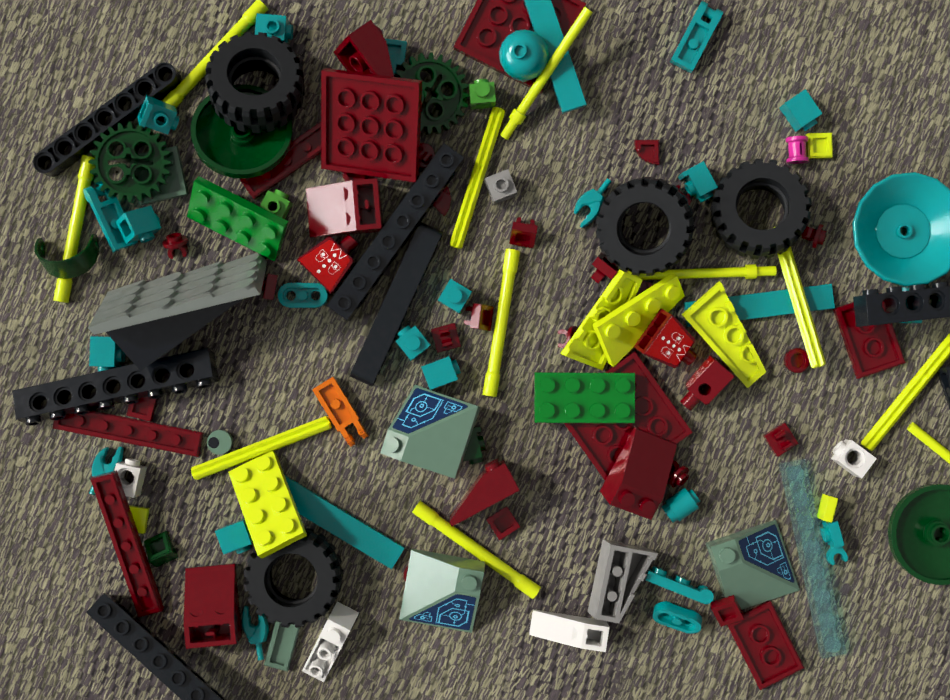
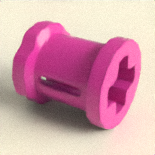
M807 136L786 138L789 158L786 159L787 164H804L809 162V157H806V142L809 141Z

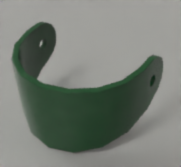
M92 234L86 248L79 254L61 261H48L45 259V243L42 238L36 240L34 252L48 274L56 278L70 279L88 272L96 263L99 255V240L96 234Z

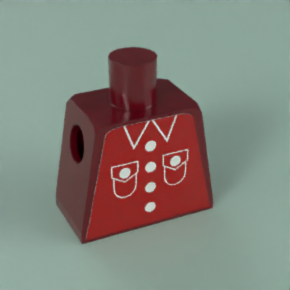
M349 234L339 244L329 236L300 256L297 261L328 292L334 294L356 264L349 254L359 244Z
M663 309L659 310L634 345V348L644 355L673 368L678 367L681 361L686 365H690L696 359V353L691 350L695 343V338L672 314Z
M710 355L685 384L689 392L680 402L690 411L700 401L708 405L735 376ZM701 384H708L705 390L698 389Z

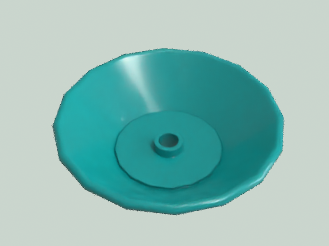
M917 172L892 174L872 185L859 201L852 223L854 245L865 266L882 280L904 287L918 284L926 285L947 274L950 270V189L938 179ZM902 227L906 229L907 233L905 236L900 232Z

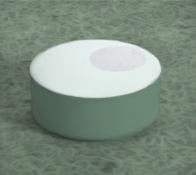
M226 430L213 431L208 436L207 446L214 454H225L233 446V437Z

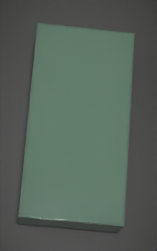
M275 622L264 662L265 666L288 672L300 627L296 628L294 624L286 628L281 627L280 622Z

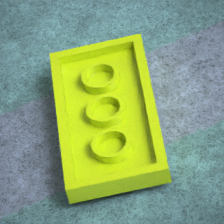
M273 450L228 472L258 557L263 559L307 536L280 462Z

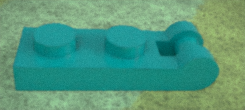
M701 1L670 63L692 73L724 12L718 8L714 10L708 7V3ZM705 16L711 19L710 23L701 20V17Z
M99 184L95 188L92 186L84 188V196L87 202L90 203L112 252L114 253L136 245L138 241L126 244L117 226L116 221L124 214L117 197L114 199L108 197L109 191L103 193L100 190L103 184ZM104 196L106 201L100 202L98 197Z
M653 566L652 569L648 568L645 573L647 574L645 577L646 581L700 603L710 604L714 599L712 591L705 585L694 587L689 585L690 580L676 575L675 579L666 575V570L657 566Z

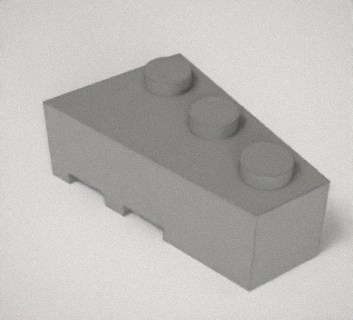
M603 539L587 612L594 619L620 623L635 596L634 593L638 585L645 579L647 575L645 573L651 562L658 556V553L650 548Z

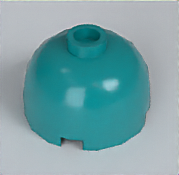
M523 29L516 30L507 35L501 44L499 58L504 71L515 80L526 82L538 78L550 60V53L544 38L534 31Z

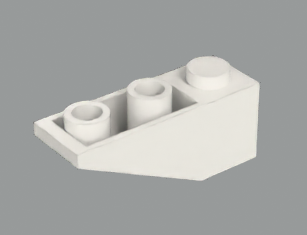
M339 602L336 603L302 672L322 682L325 681L359 612Z
M533 609L529 635L581 649L606 652L610 627L607 621Z

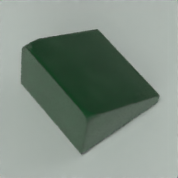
M167 531L144 541L149 563L153 566L159 567L178 558V554Z

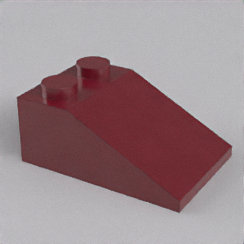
M372 20L349 34L333 52L347 71L394 77L387 42L383 37L381 29L374 25Z
M634 427L600 489L601 494L610 505L652 520L665 494L677 444Z
M498 458L484 465L485 470L480 473L451 514L449 521L451 526L519 491V487L505 460L499 462Z

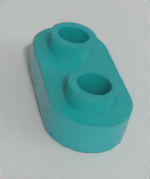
M286 283L278 291L279 302L288 308H320L327 303L329 297L328 291L319 283ZM290 291H294L296 294L294 300H289L287 297ZM313 292H320L319 300H313Z
M662 601L654 606L653 619L657 623L689 634L697 633L701 630L702 617L696 611L674 605L668 601Z

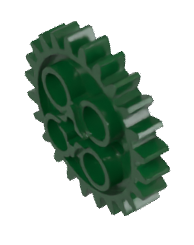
M433 52L428 54L427 59H425L423 53H420L418 61L411 56L409 58L410 66L403 62L401 64L403 71L396 70L394 73L399 78L421 80V71H427L430 74V82L422 81V102L427 96L426 91L433 86L437 76L441 75L440 82L431 94L433 97L425 103L421 112L420 132L425 128L426 135L431 134L432 128H434L436 134L441 133V126L444 130H449V122L453 125L458 124L455 116L463 117L465 115L460 108L468 107V104L463 99L470 97V94L463 92V89L467 88L469 84L461 83L465 74L457 75L456 73L459 65L451 68L452 59L444 63L442 62L443 55L440 54L435 60ZM442 84H446L451 88V96L442 94ZM429 105H434L438 108V117H432L429 114Z
M128 122L127 128L118 123L117 131L108 127L110 135L107 136L100 133L103 141L93 142L98 147V150H90L95 159L89 160L88 163L96 166V168L90 171V174L98 175L94 183L97 185L103 184L100 190L103 193L109 191L108 197L114 199L118 195V201L121 203L125 201L126 197L130 204H134L135 197L141 203H144V195L153 199V190L159 193L162 192L159 187L160 183L168 185L167 181L163 179L164 176H172V173L166 169V167L173 166L171 161L166 160L172 153L166 150L163 151L168 144L165 141L159 142L162 136L159 133L153 135V129L147 128L144 131V127L139 126V124L135 129L132 122ZM118 145H123V153L119 156H114L113 149ZM144 145L149 146L148 154L139 156V148ZM131 158L138 163L153 161V165L133 163L131 168L124 163L131 162ZM109 161L124 162V163L109 165ZM117 170H123V178L119 181H114L113 174ZM142 170L149 171V177L145 181H139L138 175Z

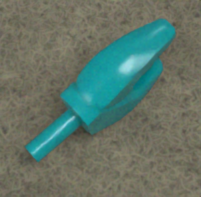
M607 178L597 191L591 189L585 192L576 202L574 208L575 215L583 206L590 208V213L586 215L585 220L580 224L581 228L588 226L599 215L600 207L605 199L602 194L612 181Z
M109 447L103 448L93 461L92 476L113 472L116 463L122 462L124 448L119 447L116 454L112 457V462L109 464L105 461ZM92 486L91 489H90V491H89V493L92 494V495H95V492H94V489H93V486Z
M244 606L242 613L243 631L250 644L256 645L258 661L264 660L262 642L267 640L269 633L267 618L265 614L261 617L258 615L259 624L257 626L251 623L252 617L250 616L249 606Z

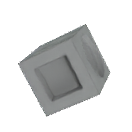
M508 169L485 178V185L493 205L517 196V190Z

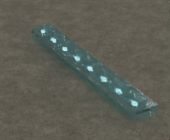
M805 459L779 463L820 657L823 659L847 654Z

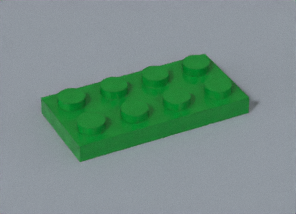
M200 176L194 180L187 214L188 218L273 261L278 258L289 221Z
M534 372V423H635V373Z

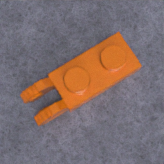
M334 376L312 389L338 432H341L350 447L355 445V440L345 428L353 423L358 434L363 439L369 436L359 421L360 417Z

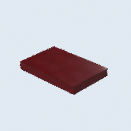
M883 301L882 307H883V310L885 311L886 305H885V303H884V301ZM854 302L833 309L857 379L906 363L892 323L856 327Z
M770 600L744 612V620L727 625L760 690L804 669Z

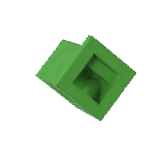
M488 79L474 80L473 84H469L471 110L495 107L494 82H489Z
M275 189L274 193L269 190L267 191L260 207L285 219L293 203L287 200L289 195ZM271 203H277L278 207L275 211H270Z

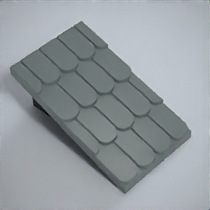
M255 253L224 264L222 261L184 274L176 272L149 282L141 280L108 291L88 329L94 335L106 332L141 371L244 298L261 295L267 260L264 256Z

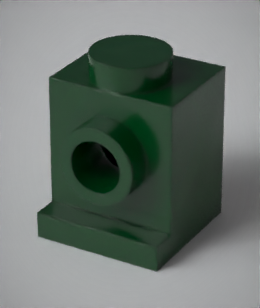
M480 426L473 428L463 462L468 461L469 465L484 461L481 452L486 450L483 436L478 437L477 432H481Z

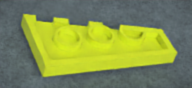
M619 269L560 354L603 371L607 359L592 324L636 297L643 280Z
M673 273L592 324L609 365L614 367L634 347L660 309L669 312L685 296L677 275Z
M720 281L681 314L745 387L749 388L766 373Z

